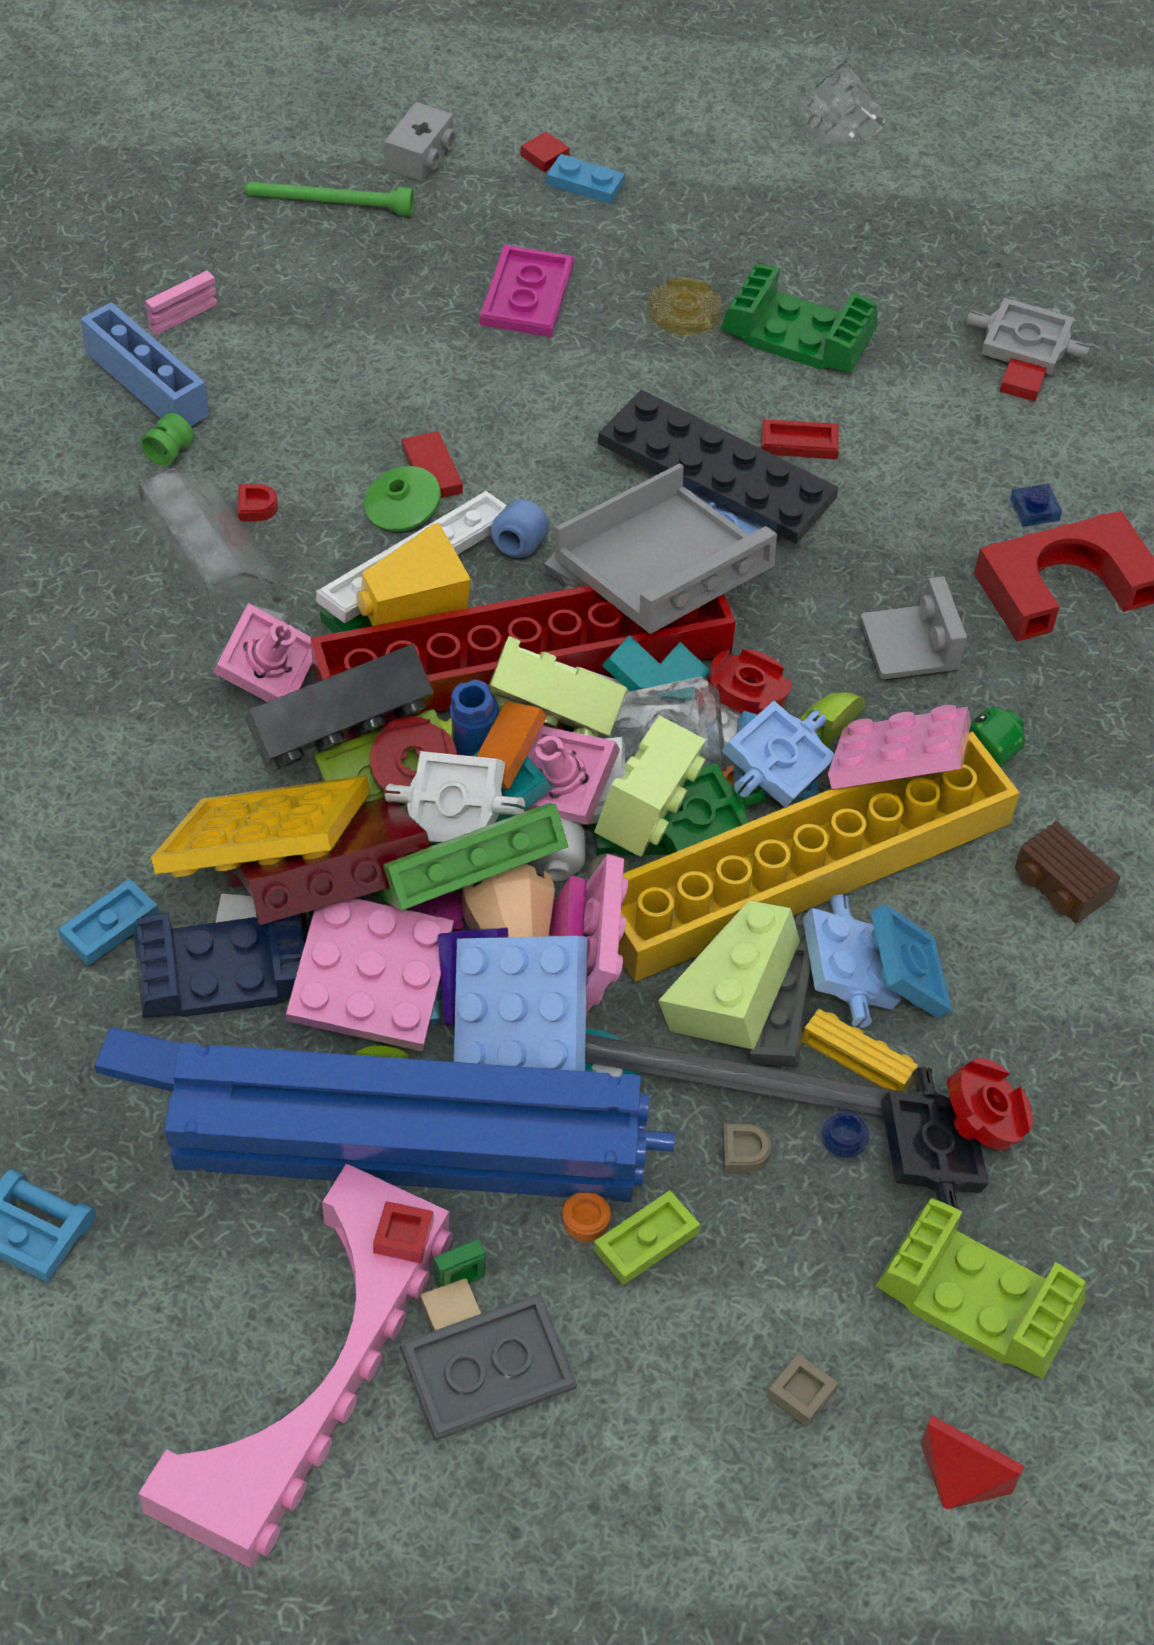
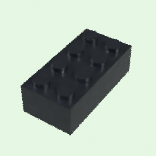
M411 644L249 709L245 720L265 767L275 763L279 770L301 761V758L305 756L303 751L316 747L317 752L320 753L342 744L341 741L346 739L345 734L356 731L357 736L361 737L382 728L381 725L386 723L385 718L395 715L399 719L420 713L421 709L426 707L425 701L434 692L414 644Z

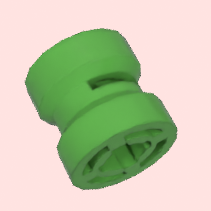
M168 412L158 420L156 429L152 428L142 436L140 445L148 459L163 467H167L177 459L179 450L187 449L194 441V431L183 417L176 413Z

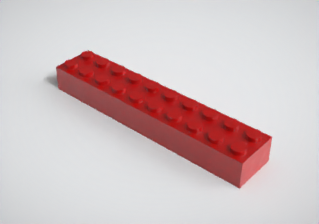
M587 585L310 638L312 668L315 680L319 682L414 644L434 692L425 701L426 707L416 714L419 715L424 711L432 709L435 712L450 710L451 695L460 683L479 680L489 686L508 636L521 641L520 648L539 655L542 652H547L556 656L555 661L573 668L581 667L614 678L602 665L629 635L659 664L679 642L699 660L714 658L725 650H730L728 655L732 654L736 621L725 595L722 594L649 634Z

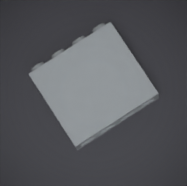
M680 463L555 527V560L649 634L775 566L777 533L767 526L750 535L683 487L684 466Z

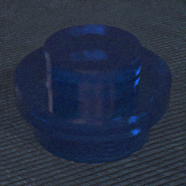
M842 1111L826 1120L821 1136L824 1146L831 1153L839 1157L849 1158L857 1156L865 1150L869 1140V1130L859 1115L849 1111Z

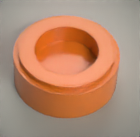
M588 1192L576 1193L569 1197L563 1206V1227L568 1235L576 1240L585 1242L597 1240L609 1228L610 1207L607 1201L598 1194Z

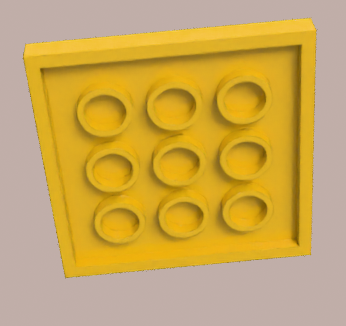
M367 775L202 798L151 856L155 874L171 872L173 877H183L197 872L199 868L214 866L216 871H227L242 865V862L258 860L260 865H271L283 861L286 856L302 854L304 859L322 857L332 850L369 795L370 788Z

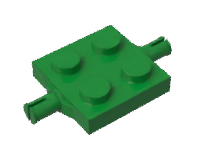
M717 763L704 766L694 782L686 779L682 787L688 790L677 813L675 814L668 810L664 817L665 820L669 821V825L661 840L664 842L669 853L672 854L749 823L745 807L764 802V791H760L762 787L758 785L749 796L741 797L740 793L743 790L736 793L734 787L724 777Z

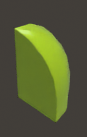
M849 692L831 693L813 703L799 719L803 721L813 710L821 711L815 721L824 714L826 723L815 733L820 734L821 742L829 747L842 733L843 727H847L865 708V699Z

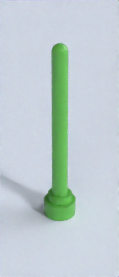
M248 182L244 187V191L248 196L389 208L390 212H396L397 216L412 217L414 209V188L398 187L397 190H391L390 193Z

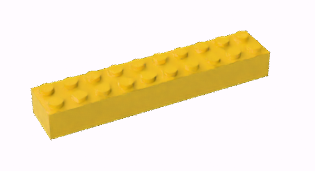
M970 732L961 769L830 789L623 873V878L628 880V888L625 899L621 904L620 915L625 917L626 923L623 936L618 944V954L623 956V965L633 981L642 980L699 956L748 901L791 908L792 914L796 915L829 901L835 895L846 894L1005 827L1012 822L1020 792L976 735Z

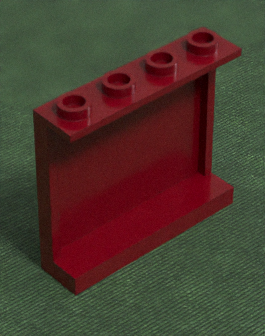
M385 797L362 803L328 854L314 859H304L302 854L286 856L283 861L271 865H260L258 860L242 862V865L227 870V875L232 888L244 885L250 893L258 923L262 925L390 888L383 864L429 848L430 843L427 831L395 802H387Z

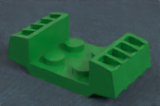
M755 264L727 309L721 329L744 339L750 347L819 370L827 367L852 373L866 345L878 327L876 303L852 292L842 311L839 312L829 307L778 292L780 268Z

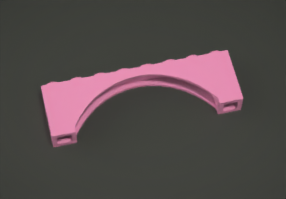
M347 1163L322 1201L324 1224L336 1230L346 1250L356 1286L353 1322L346 1344L336 1364L322 1384L300 1406L264 1430L237 1442L205 1451L177 1455L166 1449L138 1493L144 1514L249 1568H252L260 1554L267 1556L273 1549L280 1533V1527L277 1526L286 1509L293 1511L300 1503L307 1486V1482L303 1481L312 1465L319 1467L326 1459L333 1440L329 1437L338 1421L344 1424L350 1418L358 1396L355 1394L363 1379L370 1381L376 1374L382 1360V1353H380L382 1346L387 1338L394 1340L399 1335L407 1315L404 1309L411 1297L415 1299L420 1298V1294L424 1292L428 1284L430 1272L427 1270L432 1264L434 1257L447 1252L453 1239V1233L449 1231L448 1210ZM385 1201L434 1211V1221L422 1264L373 1253V1242Z

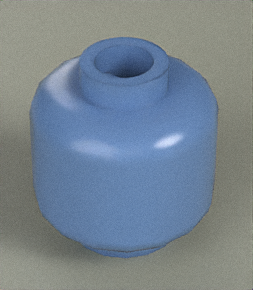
M523 499L510 502L495 517L491 526V537L495 546L505 555L518 559L528 557L535 552L546 539L549 532V521L545 512L537 504Z

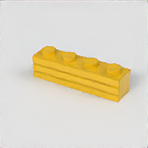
M818 1009L804 1028L802 1039L804 1044L881 1088L906 1092L914 1080L912 1072L918 1068V1064L911 1057L905 1054L900 1055L890 1049L883 1041L870 1038L860 1028L847 1025L831 1012L826 1013Z

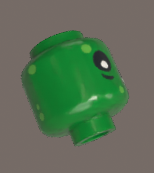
M988 707L971 721L969 733L973 732L1000 767L1022 750L1025 745L1024 723L1019 715L1012 710Z

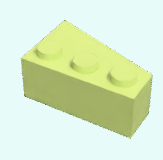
M508 636L489 684L490 693L495 697L498 708L502 709L505 701L541 708L547 716L543 725L556 728L559 722L574 728V733L603 739L608 738L627 687L584 668L578 667L576 669L555 661L556 656L547 652H542L539 655L520 648L521 641Z
M659 715L642 739L635 757L631 756L624 767L626 771L622 778H616L612 783L594 833L642 857L650 842L658 845L669 825V821L664 819L668 810L675 814L677 813L688 791L682 786L686 779L694 782L706 759L699 755L706 739Z
M748 901L658 1000L669 1031L754 1050L800 942L791 908Z

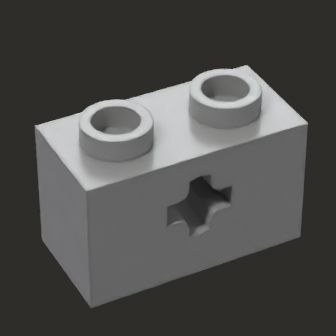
M415 102L384 141L385 169L423 181L431 170H436L445 151L451 150L454 146L456 130L453 129V114Z

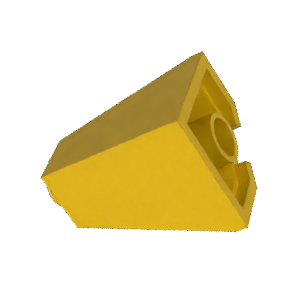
M440 523L430 525L362 573L361 591H358L356 594L357 605L360 613L363 616L367 615L373 626L468 608L471 579Z

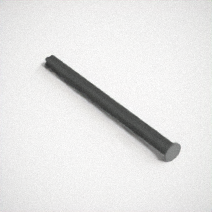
M585 1034V1062L880 1116H883L882 1098L889 1091L901 1092Z

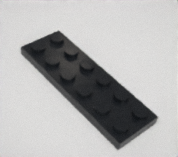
M640 390L598 434L599 445L656 474L662 473L680 463L684 466L683 487L761 527L767 526L777 535L795 544L798 543L837 498L838 486L643 390Z

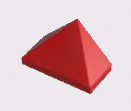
M931 1416L920 1443L942 1506L945 1509L1012 1494L1025 1467L934 1416Z

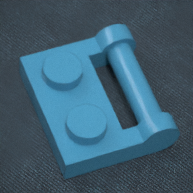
M14 1169L8 1170L0 1180V1260L48 1283L79 1237L84 1235L92 1225L96 1210L84 1203L75 1205L26 1181L24 1174ZM19 1199L64 1221V1224L61 1228L56 1227L10 1204V1202Z

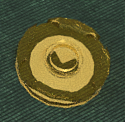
M676 277L667 280V285L660 287L659 284L653 289L649 299V311L656 325L667 332L679 335H697L709 331L718 323L722 314V300L717 291L715 294L710 290L708 283L691 277Z

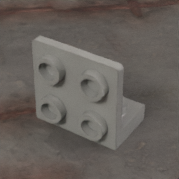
M944 576L928 578L925 595L920 597V606L862 613L860 622L881 679L960 669L967 635Z

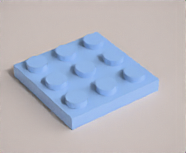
M544 936L457 939L454 1062L585 1071L587 937Z

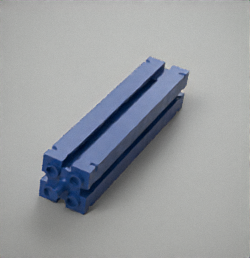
M179 1042L173 1074L174 1090L173 1095H170L164 1130L168 1147H172L171 1158L176 1170L194 1171L195 1169H203L205 1172L336 1181L347 1163L392 1185L568 1198L579 1192L598 1194L603 1198H609L612 1201L631 1202L633 1186H642L646 1150L674 1152L675 1132L646 1130L649 1094L640 1093L641 1075L621 1074L618 1077H614L610 1073L221 1045L200 1047L198 1044Z

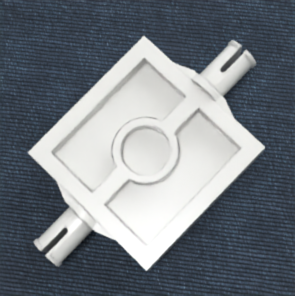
M420 751L417 773L411 785L388 784L385 789L393 793H400H385V799L387 802L406 803L409 816L427 831L429 843L439 844L496 823L499 814L518 815L525 811L518 807H511H525V801L522 797L502 796L501 786L505 762L494 758Z

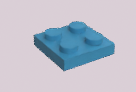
M883 904L870 911L874 926L872 939L880 952L883 965L880 974L885 986L891 992L898 993L909 1000L916 1008L923 1009L935 1018H940L952 1012L935 937L887 904Z

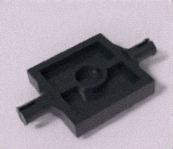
M919 1067L912 1072L917 1092L909 1094L889 1091L881 1100L895 1182L933 1189L936 1192L938 1201L959 1210L955 1190L981 1193L989 1185L981 1144L975 1138L967 1140L959 1134L954 1124V1119L957 1115L953 1110L950 1098L935 1091L932 1069L929 1067L927 1069Z

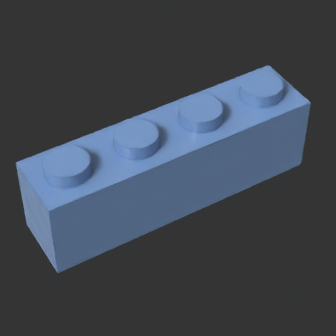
M110 302L81 318L86 353L159 418L168 412L176 413L183 417L190 426H193L209 416L205 382L115 304Z

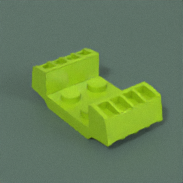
M931 1198L917 1215L875 1286L904 1304L912 1314L1004 1364H1012L1043 1379L1085 1303L1086 1281L1057 1262L1053 1265L1047 1278L1034 1273L957 1231L963 1212Z

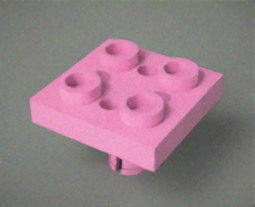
M248 603L212 673L269 702L300 689L312 664L310 640L312 637ZM254 672H257L259 676L263 675V678H257Z
M542 726L527 756L540 772L544 774V777L553 788L525 811L547 803H553L557 806L560 818L589 825L620 751L616 741ZM586 778L589 779L587 783L581 784ZM560 795V797L556 799L552 798L553 796Z

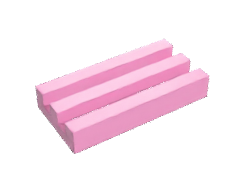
M207 270L146 300L149 329L157 335L217 305V299L213 297L216 295V288L212 285L215 283V277Z

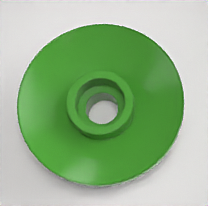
M402 466L391 469L377 477L367 489L364 497L365 513L375 526L385 531L403 532L414 529L425 523L437 510L441 499L440 486L436 478L423 468Z

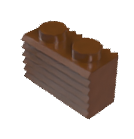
M1054 821L1052 825L1036 834L1034 838L1024 842L1020 848L1015 865L1016 871L1025 884L1040 890L1043 895H1046L1055 911L1071 918L1074 923H1079L1113 898L1121 877L1058 821Z

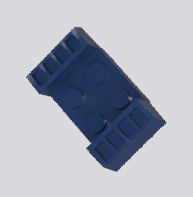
M306 912L259 925L257 917L173 929L169 913L137 919L134 930V942L142 1017L171 1015L188 1017L276 1005L285 999H289L308 935Z

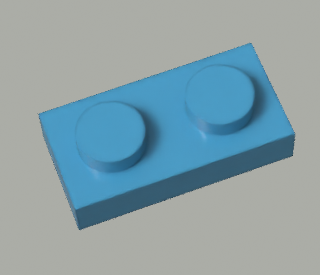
M560 154L547 173L546 184L611 204L624 185L625 173Z
M129 878L58 928L59 936L83 962L90 966L133 935L137 919L159 914L158 905Z

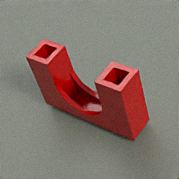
M1122 510L1105 515L1100 514L1071 524H1063L1038 533H1029L1008 541L992 543L979 550L974 575L1016 642L1053 632L1060 606L1039 574L1041 570L1050 566L1067 564L1091 571L1103 581L1123 612L1154 604V557Z

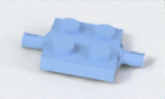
M775 701L770 703L729 740L721 751L746 773L734 783L736 793L745 786L740 796L747 797L760 785L784 808L793 803L831 766L834 753L820 741L815 733L820 727L825 725V715L822 714L815 721L821 711L813 710L809 716L801 721L790 715Z
M838 894L830 899L833 913L811 908L803 917L814 987L816 991L835 995L850 1005L852 1025L854 1027L858 1025V1028H865L872 1023L868 1006L874 1005L892 1010L901 1001V996L896 992H891L881 978L880 970L883 965L880 952L872 939L873 924L855 920L851 916L848 896L845 895L843 897V894Z

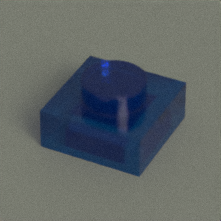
M1049 483L1012 489L1010 500L1023 527L1060 521L1062 509Z

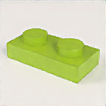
M669 1190L595 1240L593 1251L624 1286L698 1235L700 1223Z

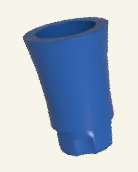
M472 680L468 683H460L451 695V738L455 744L457 755L472 756L480 750L499 714L497 701L490 693L489 686L483 681Z

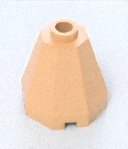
M523 864L486 878L474 888L473 884L463 887L462 910L466 924L470 929L508 927V937L549 936L555 892L552 875L543 871V876L540 877L537 875L535 867Z

